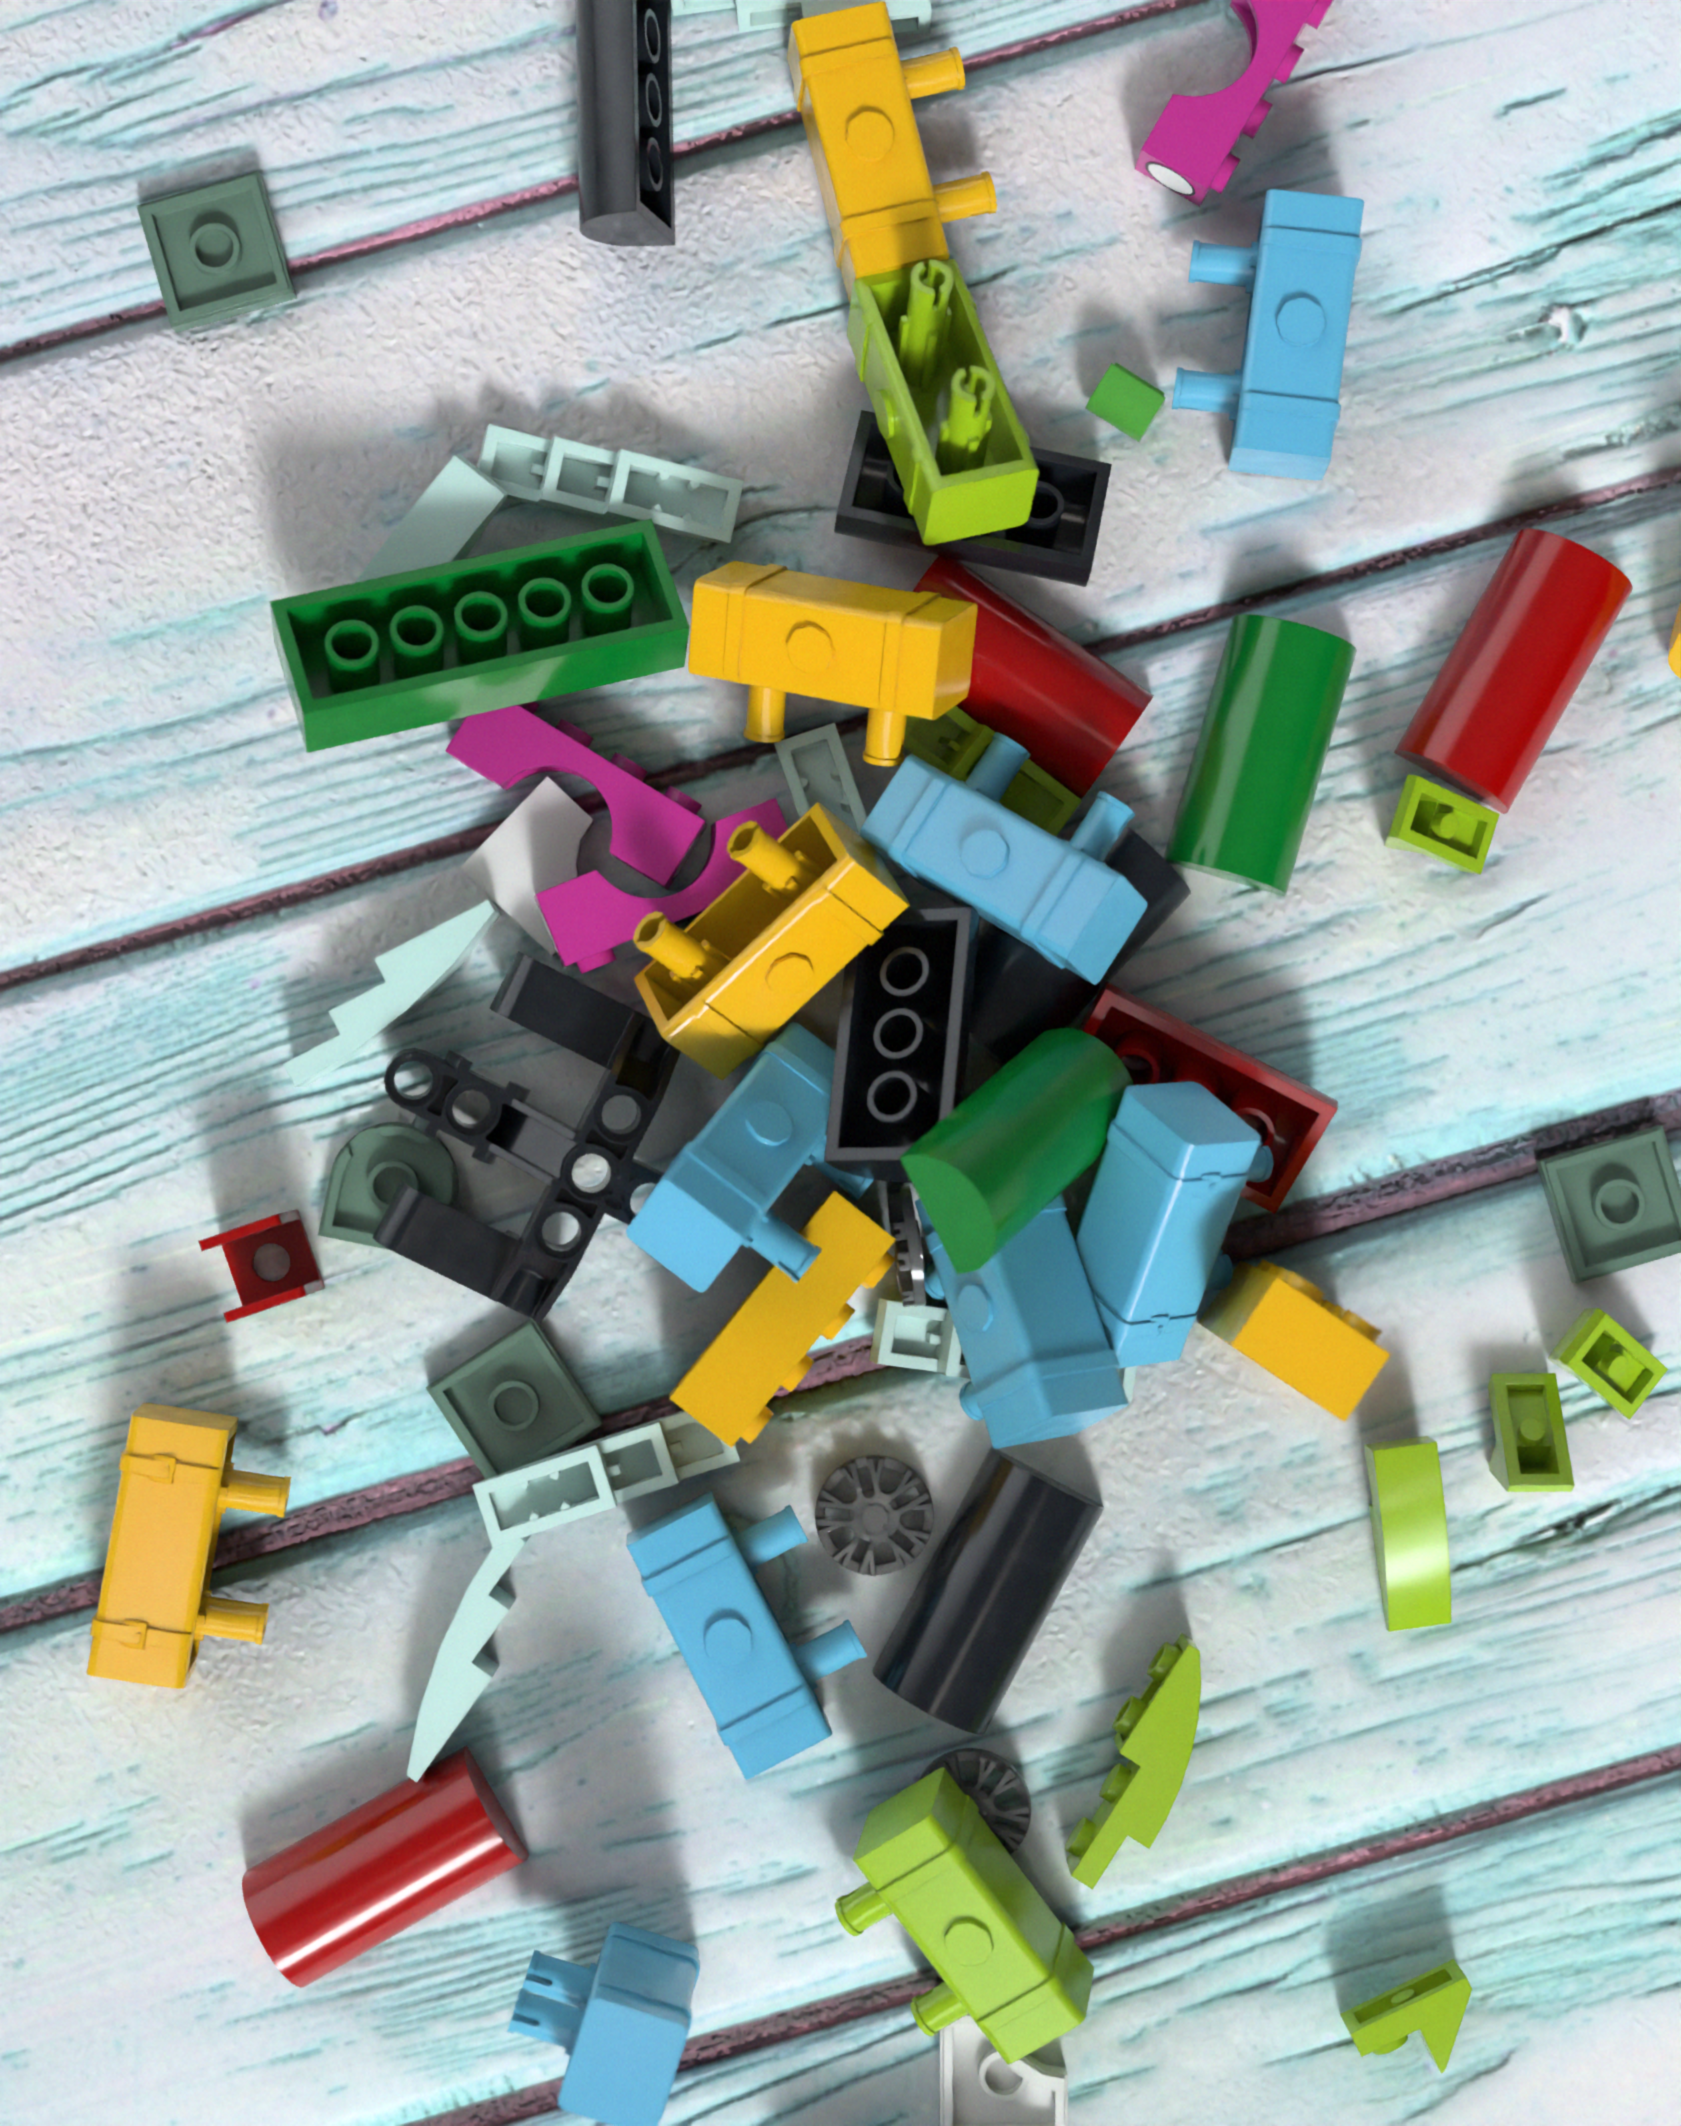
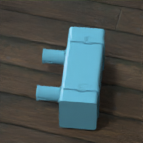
M1270 189L1266 191L1257 242H1252L1251 248L1202 243L1199 240H1194L1188 283L1203 282L1246 287L1245 293L1250 294L1241 369H1235V375L1183 370L1184 368L1177 367L1172 409L1178 410V408L1229 414V420L1234 422L1228 470L1313 481L1323 480L1331 461L1334 433L1340 419L1341 405L1338 401L1353 285L1363 242L1360 238L1364 200Z
M995 732L992 737L993 740L966 782L958 781L913 754L908 755L862 825L860 837L890 863L905 871L922 886L931 891L937 890L964 907H972L980 917L1034 948L1047 961L1061 969H1069L1094 985L1098 984L1147 908V901L1127 879L1107 867L1103 862L1128 822L1134 818L1135 813L1133 810L1113 796L1099 791L1096 796L1097 799L1070 841H1062L1003 807L999 802L1025 760H1028L1031 756L1025 748L1007 736Z
M790 1022L774 1042L767 1044L729 1098L694 1141L687 1143L679 1152L645 1200L643 1207L626 1229L627 1237L698 1292H705L741 1245L746 1248L749 1246L791 1277L794 1283H797L822 1249L819 1246H814L775 1216V1211L770 1208L804 1163L809 1167L810 1165L815 1167L850 1194L851 1198L855 1201L860 1198L874 1180L845 1173L824 1161L836 1052L800 1024Z
M1190 1081L1126 1087L1116 1118L1110 1122L1106 1134L1108 1141L1074 1237V1242L1110 1349L1115 1350L1120 1365L1117 1369L1174 1361L1180 1358L1190 1329L1193 1327L1196 1319L1197 1310L1204 1291L1209 1289H1225L1232 1280L1233 1268L1230 1257L1227 1254L1222 1255L1223 1250L1220 1248L1241 1191L1245 1187L1246 1182H1264L1272 1173L1273 1156L1268 1146H1262L1263 1142L1260 1141V1134L1204 1086Z
M1059 1194L983 1267L963 1274L956 1273L920 1198L915 1201L926 1236L925 1240L929 1253L933 1258V1261L925 1265L923 1271L925 1291L937 1300L946 1299L971 1377V1381L965 1383L960 1390V1404L970 1418L976 1421L985 1420L993 1449L1073 1435L1129 1405L1117 1370L1120 1365L1115 1350L1110 1349L1065 1215L1067 1207L1062 1194Z
M708 1491L628 1533L626 1546L641 1574V1583L648 1597H653L716 1721L717 1732L724 1746H729L744 1778L747 1780L832 1735L828 1718L814 1692V1689L818 1688L815 1681L859 1658L866 1657L867 1654L849 1619L843 1621V1624L797 1647L795 1642L789 1643L755 1575L759 1573L757 1566L801 1543L808 1542L791 1505L739 1532L737 1527L731 1529L713 1492Z
M621 1922L610 1924L597 1964L591 1962L590 1968L540 1953L541 1951L534 1949L507 2032L513 2034L516 2032L566 2048L564 2055H568L569 2060L558 2097L560 2108L612 2126H658L667 2104L692 2023V1995L700 1972L698 1949L694 1945Z

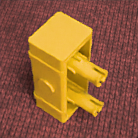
M884 1L803 18L791 24L787 61L794 84L793 97L797 111L801 112L834 242L833 255L837 268L841 269L850 303L853 282L859 277L913 267L922 261L924 264H928L929 260H948L950 254L942 224L981 214L996 213V193L988 171L981 172L979 175L936 185L931 183L911 99L955 89L957 91L964 89V67L960 52L956 46L949 48V50L900 61L886 2Z
M732 561L699 577L695 581L688 670L690 674L749 685L746 726L743 735L745 738L756 742L774 743L780 742L781 739L785 738L784 720L787 692L867 707L865 751H863L862 759L867 763L878 766L901 765V762H904L905 758L903 751L907 715L936 720L968 695L977 604L943 598L941 594L922 591L921 593L791 571L782 565L768 564L763 566Z
M820 802L813 805L777 841L761 829V826L755 821L745 822L736 828L728 841L727 852L731 854V858L739 861L748 869L684 930L668 920L667 916L662 912L655 911L644 917L634 932L633 941L637 944L636 947L654 958L633 979L659 1033L668 1043L720 1080H724L749 1056H755L765 1046L764 1042L860 951L868 944L873 945L884 934L883 930L910 905L878 852Z
M143 1403L131 1414L126 1448L121 1452L119 1470H121V1477L98 1609L92 1618L90 1635L93 1637L87 1675L184 1689L195 1670L200 1641L204 1640V1635L250 1641L262 1645L270 1604H257L211 1597L212 1590H209L221 1517L222 1513H226L227 1508L272 1514L284 1518L292 1477H278L234 1470V1463H231L238 1417L155 1403Z

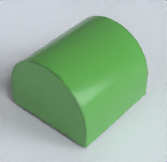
M1111 363L1085 409L1137 442H1140L1164 405L1166 397H1164V392L1118 363H1115V365Z

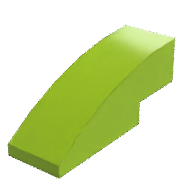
M954 706L936 720L907 715L903 753L907 756L913 754L958 781L966 782L993 740L992 737L995 732L988 726L977 723L957 706ZM1028 759L1025 760L999 802L1003 807L1056 837L1082 800Z
M1428 1436L1365 1444L1364 1449L1372 1504L1368 1505L1386 1630L1391 1632L1451 1623L1450 1559L1437 1441Z

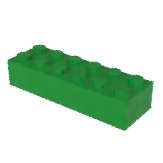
M652 519L270 601L274 643L307 753L682 668L685 666L690 628Z

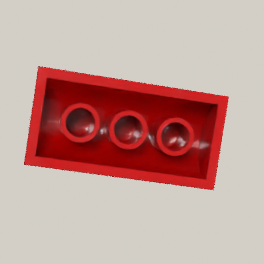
M1525 528L1518 531L1394 753L1502 814H1506L1631 594L1633 586L1630 580L1612 563L1574 541L1539 529Z
M938 556L912 592H934L941 594L943 598L977 604L969 692L967 697L955 706L977 723L986 725L994 732L1001 733L1021 745L1031 754L1029 759L1082 800L1154 695L959 560Z
M1109 982L1103 985L1078 1030L1088 1033L1105 1043L1120 1058L1127 1068L1134 1086L1189 1081L1199 1083L1261 1136L1260 1141L1263 1142L1262 1146H1268L1273 1156L1272 1173L1264 1182H1246L1240 1196L1276 1214L1338 1110L1337 1100Z
M466 1745L429 1766L418 1782L411 1778L406 1779L250 1868L243 1875L242 1892L252 1925L272 1962L293 1985L303 1988L528 1859L529 1854Z

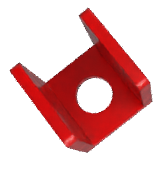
M298 1209L275 1214L198 1241L201 1251L222 1246L241 1300V1307L223 1313L226 1323L293 1301L325 1288ZM263 1245H280L289 1255V1270L280 1280H266L255 1270L254 1257Z

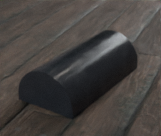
M575 0L580 233L593 241L615 246H675L671 0Z
M861 410L836 514L834 533L1086 587L1092 570L1112 464L1029 446L1039 470L1029 519L1025 524L928 546L923 543L914 516L908 512L904 501V489L886 440L879 430L876 415L874 412Z
M1127 825L1103 862L1107 867L1127 879L1147 901V908L1098 984L1090 983L1067 968L1061 969L1047 961L1034 948L992 923L978 936L969 1035L1003 1067L1044 1031L1067 1028L1095 998L1103 985L1109 982L1191 894L1188 885L1171 865Z
M972 907L904 910L883 930L884 934L873 945L868 944L845 966L824 1161L830 1166L845 1173L869 1179L911 1182L899 1157L963 1102L980 917Z
M991 1446L872 1669L874 1676L899 1697L929 1715L961 1730L983 1735L1099 1520L1104 1506L1004 1452L993 1449Z

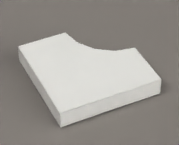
M547 776L468 858L460 869L554 957L557 952L547 932L534 896L539 892L580 876L578 863L581 845L595 821Z
M967 2014L939 2031V2126H1068L1067 2070L1064 2067L1041 2063L1029 2054L1012 2064H1006L972 2017Z

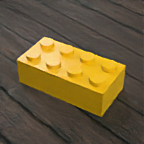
M835 1190L823 1199L798 1231L801 1236L814 1246H819L822 1249L799 1281L794 1283L791 1277L772 1264L669 1394V1399L731 1448L740 1437L748 1444L757 1437L774 1414L765 1406L780 1386L791 1392L798 1385L815 1362L806 1355L820 1335L827 1340H832L855 1312V1309L846 1302L860 1285L866 1289H873L896 1259L887 1252L896 1239Z
M1264 1259L1261 1260L1257 1267L1240 1261L1233 1271L1232 1280L1228 1287L1219 1291L1198 1322L1343 1422H1346L1391 1355L1375 1343L1382 1333L1380 1330L1352 1311L1345 1310L1337 1304L1334 1305L1326 1299L1324 1301L1322 1298L1325 1293L1295 1272H1289L1285 1268L1278 1267L1273 1263L1270 1264Z

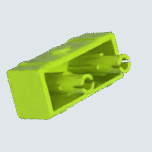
M954 259L943 261L929 260L928 264H924L922 261L913 267L856 279L852 285L846 334L855 356L857 374L860 381L865 383L875 410L879 430L886 440L904 489L905 504L908 512L914 516L923 543L928 546L1025 524L1029 519L1039 470L1029 447V438L1024 426L1020 424L978 317L977 305L972 293L966 286L957 261Z
M941 1767L869 1812L853 1856V1861L869 1882L849 1894L837 1898L835 1911L843 1928L852 1936L861 1935L867 1928L894 1914L944 1980V1982L924 1994L912 1998L913 2002L910 2003V2007L919 2028L926 2035L934 2036L941 2029L969 2014L1006 2064H1012L1074 2029L1085 2020L1094 1966L1074 1941L1075 1936L1068 1926L1058 1920L978 1813L979 1808L970 1795H965L947 1770Z

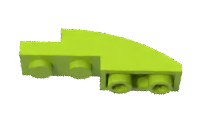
M1183 1633L1180 1634L1174 1645L1165 1642L1159 1648L1147 1670V1675L1152 1677L1148 1686L1139 1699L1133 1695L1130 1696L1116 1715L1112 1728L1117 1731V1734L1113 1740L1119 1753L1128 1758L1129 1762L1126 1767L1118 1763L1110 1771L1099 1792V1796L1104 1801L1091 1820L1086 1817L1080 1819L1065 1844V1851L1070 1853L1066 1861L1071 1876L1092 1890L1127 1835L1150 1849L1165 1823L1182 1785L1193 1749L1201 1694L1200 1651L1194 1641Z

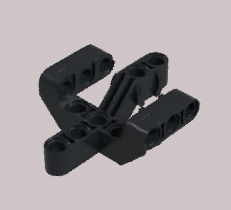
M518 951L489 1009L605 1067L606 1069L576 1128H573L526 1102L531 1090L511 1081L504 1087L470 1070L472 1062L451 1050L448 1051L445 1059L418 1048L404 1049L396 1053L387 1063L384 1074L385 1090L394 1103L416 1114L412 1122L415 1128L435 1138L438 1130H441L475 1147L471 1157L493 1165L497 1156L547 1185L519 1238L518 1234L508 1229L505 1233L492 1228L466 1214L461 1206L452 1202L448 1205L435 1200L401 1180L372 1238L389 1250L495 1302H499L514 1311L528 1316L541 1324L574 1275L604 1214L630 1225L637 1215L631 1209L630 1200L632 1193L642 1184H657L664 1175L663 1172L633 1157L664 1098L681 1051L661 1036L652 1018ZM406 1062H421L431 1071L433 1079L430 1087L424 1093L414 1096L407 1095L400 1091L395 1084V1073ZM469 1090L483 1093L490 1103L487 1116L475 1124L461 1122L455 1117L452 1109L458 1095ZM624 1095L631 1097L637 1109L635 1120L624 1129L615 1130L608 1128L602 1121L603 1106L614 1096ZM586 1154L600 1155L607 1162L608 1170L606 1177L601 1183L593 1187L580 1186L572 1179L573 1165L578 1158ZM561 1212L571 1214L578 1221L577 1233L571 1241L566 1244L556 1245L544 1239L542 1228L548 1217Z

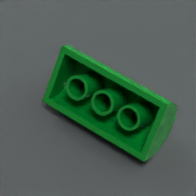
M1252 614L1236 615L1232 619L1163 858L1168 863L1277 895H1286L1357 652L1355 646L1328 632L1284 619Z
M1057 1028L1044 1031L899 1157L957 1274L973 1272L983 1267L1104 1153L1108 1141L1106 1134L1110 1122L1116 1118L1126 1087L1134 1086L1120 1058L1096 1037L1071 1028Z

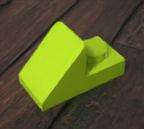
M1408 774L1403 784L1384 846L1421 853L1462 872L1481 875L1500 814L1424 778Z
M1599 1308L1584 1309L1548 1356L1551 1362L1583 1382L1612 1409L1629 1420L1668 1370L1615 1320Z
M1492 1373L1488 1384V1393L1496 1444L1489 1461V1471L1507 1492H1572L1575 1484L1556 1373Z
M1452 1959L1341 2013L1340 2016L1361 2057L1371 2052L1376 2055L1390 2053L1406 2043L1408 2034L1418 2030L1431 2058L1440 2073H1443L1447 2067L1472 1987L1458 1964Z

